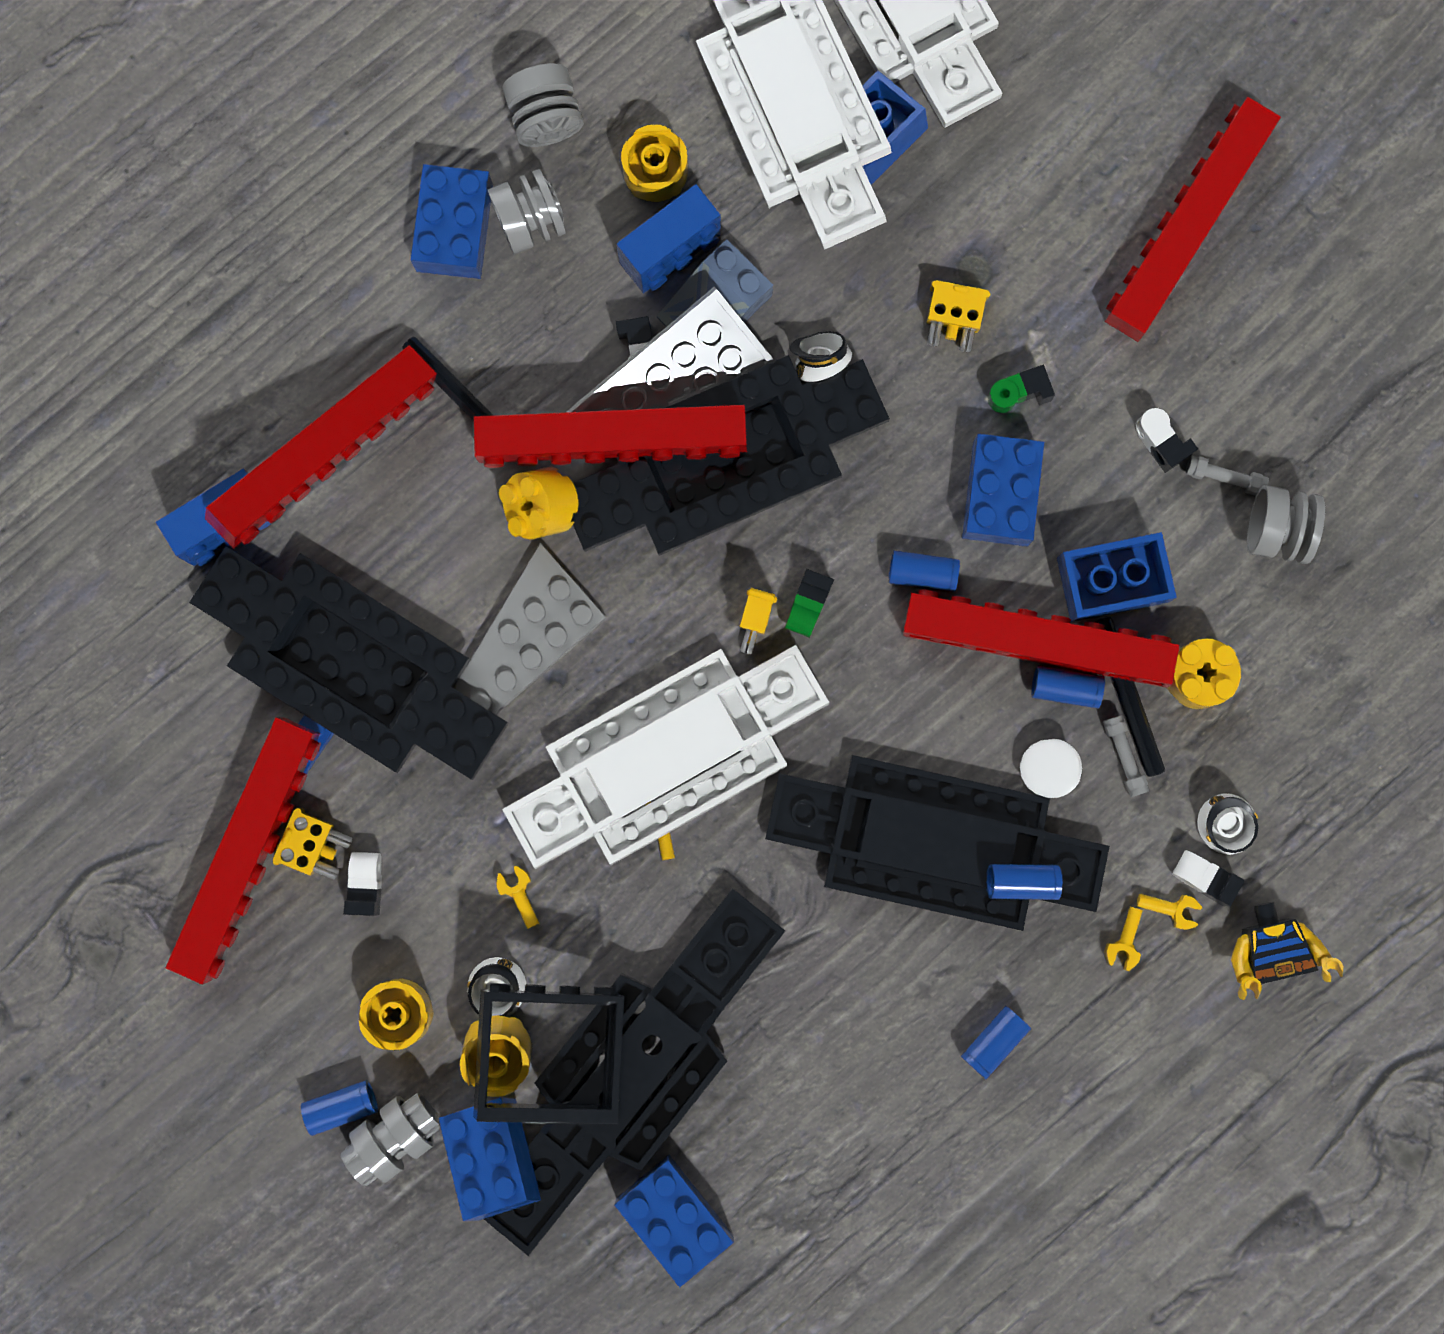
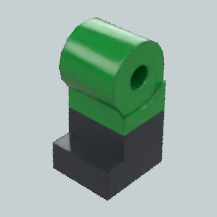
M1044 364L994 383L988 395V404L991 409L998 413H1007L1013 409L1015 404L1035 397L1039 406L1051 402L1055 393Z
M806 568L785 628L810 638L835 579Z

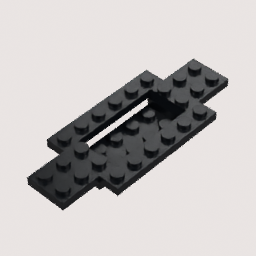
M788 355L666 407L745 405V412L771 401L770 405L745 415L747 452H740L739 457L722 458L720 453L706 454V458L687 459L686 455H672L673 459L656 461L652 459V456H640L639 460L635 462H620L619 457H616L618 464L574 482L573 484L578 496V512L573 513L571 522H574L573 526L584 552L646 526L656 551L660 556L842 478V473L830 447L885 424L890 420L864 360L862 359L846 366L841 372L832 377L802 385Z
M225 547L189 602L245 637L227 664V667L396 773H399L417 745L473 780L509 724L453 688L471 659L301 553L281 581L230 548Z
M856 755L851 756L845 788L779 773L765 840L829 853L830 859L824 887L1021 931L1024 930L1030 899H990L987 893V870L990 864L1059 865L1063 881L1061 897L1059 900L1042 901L1097 912L1110 847L1104 844L1044 831L1050 798Z

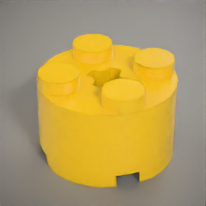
M662 125L643 126L637 129L623 145L621 152L623 176L626 185L635 197L646 201L660 202L680 194L688 175L687 150L682 139L671 132V129ZM652 161H658V166H652Z
M546 467L517 473L505 485L500 487L499 498L503 503L504 513L508 521V530L512 536H520L530 540L562 533L572 527L574 523L571 522L573 513L578 512V496L575 486L568 476H562L557 472L559 469L556 467Z
M1199 639L1182 646L1178 652L1173 684L1167 689L1179 703L1192 709H1204L1225 702L1235 694L1241 679L1240 663L1234 649L1214 639ZM1203 668V671L1207 672L1208 677L1204 679L1203 676L1197 675V670Z
M402 978L380 983L370 989L361 1001L359 1011L360 1030L366 1040L377 1048L386 1050L407 1048L420 1040L428 1031L434 1015L431 1000L426 991L413 981ZM391 1008L401 1009L400 1018L402 1021L399 1019L391 1020L390 1016L393 1013Z
M497 1015L491 1018L487 1096L500 1097L511 1094L518 1089V1086L528 1075L532 1051L531 1038L523 1027L522 1022L515 1017L509 1018ZM475 1021L470 1025L464 1039L460 1058L461 1075L469 1086L471 1084L474 1087L479 1021Z

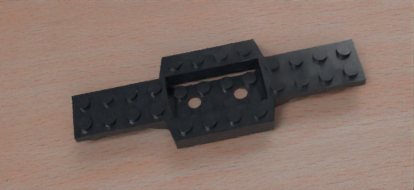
M732 888L654 988L621 973L611 987L615 988L614 994L624 996L623 1026L644 1000L646 1007L622 1036L618 1124L546 1123L528 1145L541 1200L485 1218L484 1220L529 1256L608 1156L642 1170L727 1063V1057L707 1031L785 933V930ZM596 1005L534 1082L549 1104L600 1105L599 1096L603 1092L604 1059L572 1100L569 1102L563 1101L605 1050L607 1005ZM649 1035H655L662 1041V1050L656 1055H648L642 1048L643 1040ZM696 1043L616 1144V1138L691 1044Z

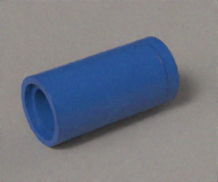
M893 550L888 583L955 592L959 577L960 560Z
M1037 665L1032 681L1031 697L1099 709L1104 695L1105 677L1103 675Z
M990 864L988 867L987 893L990 899L1059 900L1061 897L1063 881L1059 865Z
M1005 1006L961 1057L987 1080L990 1074L995 1071L1027 1035L1031 1027L1009 1007Z
M368 1080L301 1103L302 1118L311 1136L378 1112L377 1100Z

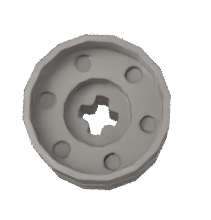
M548 63L525 68L513 74L504 82L502 89L509 112L514 114L512 122L516 129L515 132L519 144L526 147L554 144L573 136L584 125L581 112L578 111V102L572 97L574 90L568 69L562 64Z
M540 169L531 171L536 184L535 187L530 188L525 175L519 176L522 192L518 194L514 192L508 182L487 189L514 255L534 247L531 231L537 229L546 242L551 240L546 225L552 224L558 237L566 234L562 208L552 185L543 176Z
M1268 485L1262 486L1256 495L1247 531L1248 552L1251 555L1273 558L1281 548L1282 558L1285 561H1292L1295 558L1298 563H1310L1317 552L1323 533L1325 521L1324 497L1318 494H1311L1307 497L1305 492L1299 491L1290 502L1287 489Z

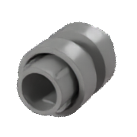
M416 1093L407 1101L400 1096H396L380 1109L382 1118L380 1123L376 1125L367 1119L349 1133L351 1144L341 1152V1159L350 1174L361 1185L368 1186L377 1178L387 1183L404 1170V1164L401 1159L403 1156L408 1154L412 1158L418 1159L434 1146L432 1135L440 1128V1116L421 1093Z

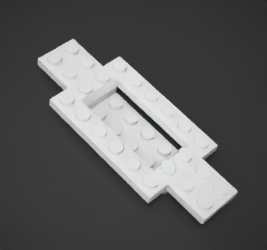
M713 0L725 28L696 40V43L768 207L775 206L800 194L824 250L887 222L862 166L892 153L891 146L823 1Z
M834 0L874 71H880L893 83L913 73L944 128L1001 98L1003 94L973 43L974 40L997 29L999 24L986 0H879L899 34L898 40L875 0Z
M796 645L739 677L735 674L722 649H719L546 746L561 777L502 810L535 869L592 837L596 838L609 864L613 865L785 768L787 763L772 736L829 705V701ZM741 751V752L738 753L737 755H735V756L729 758L728 760L722 762L721 764H719V765L713 767L712 769L706 771L705 773H703V774L697 776L696 778L690 780L689 782H687V783L681 785L680 787L674 789L673 791H671V792L665 794L664 796L658 798L657 800H655V801L649 803L648 805L642 807L641 809H639V810L633 812L632 814L626 816L625 818H623V816L629 814L630 812H632V811L638 809L639 807L645 805L646 803H648V802L654 800L655 798L661 796L662 794H664V793L670 791L671 789L677 787L678 785H680V784L686 782L687 780L693 778L694 776H696V775L702 773L703 771L709 769L710 767H712V766L718 764L719 762L725 760L726 758H728V757L734 755L735 753Z

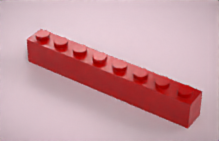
M1250 97L1245 99L1241 107L1234 104L1224 120L1229 126L1224 133L1219 130L1207 147L1212 150L1207 160L1201 157L1190 175L1195 177L1190 187L1185 184L1174 199V202L1179 204L1174 213L1172 214L1167 211L1158 224L1157 229L1162 232L1155 241L1150 238L1141 251L1140 256L1145 259L1139 268L1135 265L1131 267L1122 281L1127 284L1126 289L1122 295L1116 292L1105 308L1110 312L1105 320L1107 324L1133 340L1140 341L1281 116Z
M410 345L407 346L206 507L205 520L233 549L241 542L244 545L248 544L259 534L260 530L258 528L267 521L273 523L278 520L286 511L284 507L292 500L295 502L301 501L311 491L310 486L318 479L321 482L327 480L336 471L335 465L343 459L349 461L360 452L362 448L360 445L367 439L371 441L377 439L386 430L385 425L393 418L395 421L403 418L411 408L409 405L418 399L420 402L425 400L435 389L433 384L437 373Z
M745 405L474 416L475 458L479 463H484V467L488 468L503 467L504 462H517L519 466H536L538 461L551 460V464L567 465L571 464V459H585L586 463L597 464L605 462V458L619 457L620 462H635L639 460L640 456H652V459L656 461L673 459L672 455H686L687 459L706 458V454L720 453L722 458H735L740 456V452H747Z
M920 589L918 594L911 593L903 632L905 637L1168 688L1173 684L1180 645L1171 643L1172 638L1152 635L1151 639L1137 637V631L1125 628H1118L1117 632L1104 630L1105 625L1095 622H1085L1084 626L1070 624V618L1058 615H1051V620L1037 617L1038 612L1028 609H1018L1017 613L1004 611L1005 606L991 602H985L984 607L972 605L971 599L960 596H952L951 600L938 598L939 593L930 590Z
M284 717L275 718L165 967L166 969L202 985L212 981L213 978L217 979L225 965V960L222 959L227 947L231 948L238 936L239 929L235 927L240 916L244 917L252 904L253 899L249 895L253 886H258L264 877L266 867L263 866L267 854H272L278 845L280 836L276 834L281 823H286L292 813L294 805L290 804L295 791L300 792L306 781L307 774L304 773L308 761H313L319 752L321 743L318 742V738L321 733Z

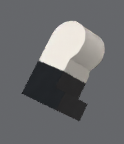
M648 316L616 321L619 340L628 339L629 358L652 339Z
M1149 409L1137 421L1136 432L1164 473L1198 450V447L1191 438L1185 443L1180 440L1170 426L1168 414L1162 409Z
M1187 850L1184 851L1172 873L1177 879L1216 903L1231 907L1245 881L1236 874L1230 873L1214 863L1211 864L1204 858Z
M351 853L348 869L347 898L344 901L343 915H380L382 885L380 853Z

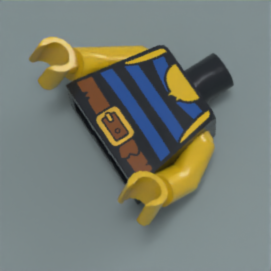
M1274 902L1254 906L1258 925L1242 929V936L1237 939L1231 957L1237 982L1241 984L1238 990V997L1245 1000L1247 995L1246 989H1251L1255 994V998L1258 999L1262 990L1261 984L1318 971L1317 966H1322L1321 976L1325 982H1331V975L1327 971L1328 969L1336 970L1339 976L1343 977V963L1337 958H1332L1322 941L1303 923H1299L1296 919L1291 918L1278 920Z

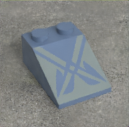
M726 239L700 264L660 311L657 318L667 327L715 286L745 323L772 297L773 284Z

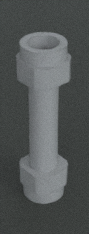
M1191 455L1185 470V474L1201 480L1205 476L1245 488V493L1257 495L1260 488L1268 485L1269 478L1255 472H1252L1250 475L1208 464L1209 459Z
M1120 715L1103 721L1107 737L1112 736L1126 774L1127 781H1124L1130 798L1149 792L1145 775L1140 776L1125 734L1129 730L1123 716Z

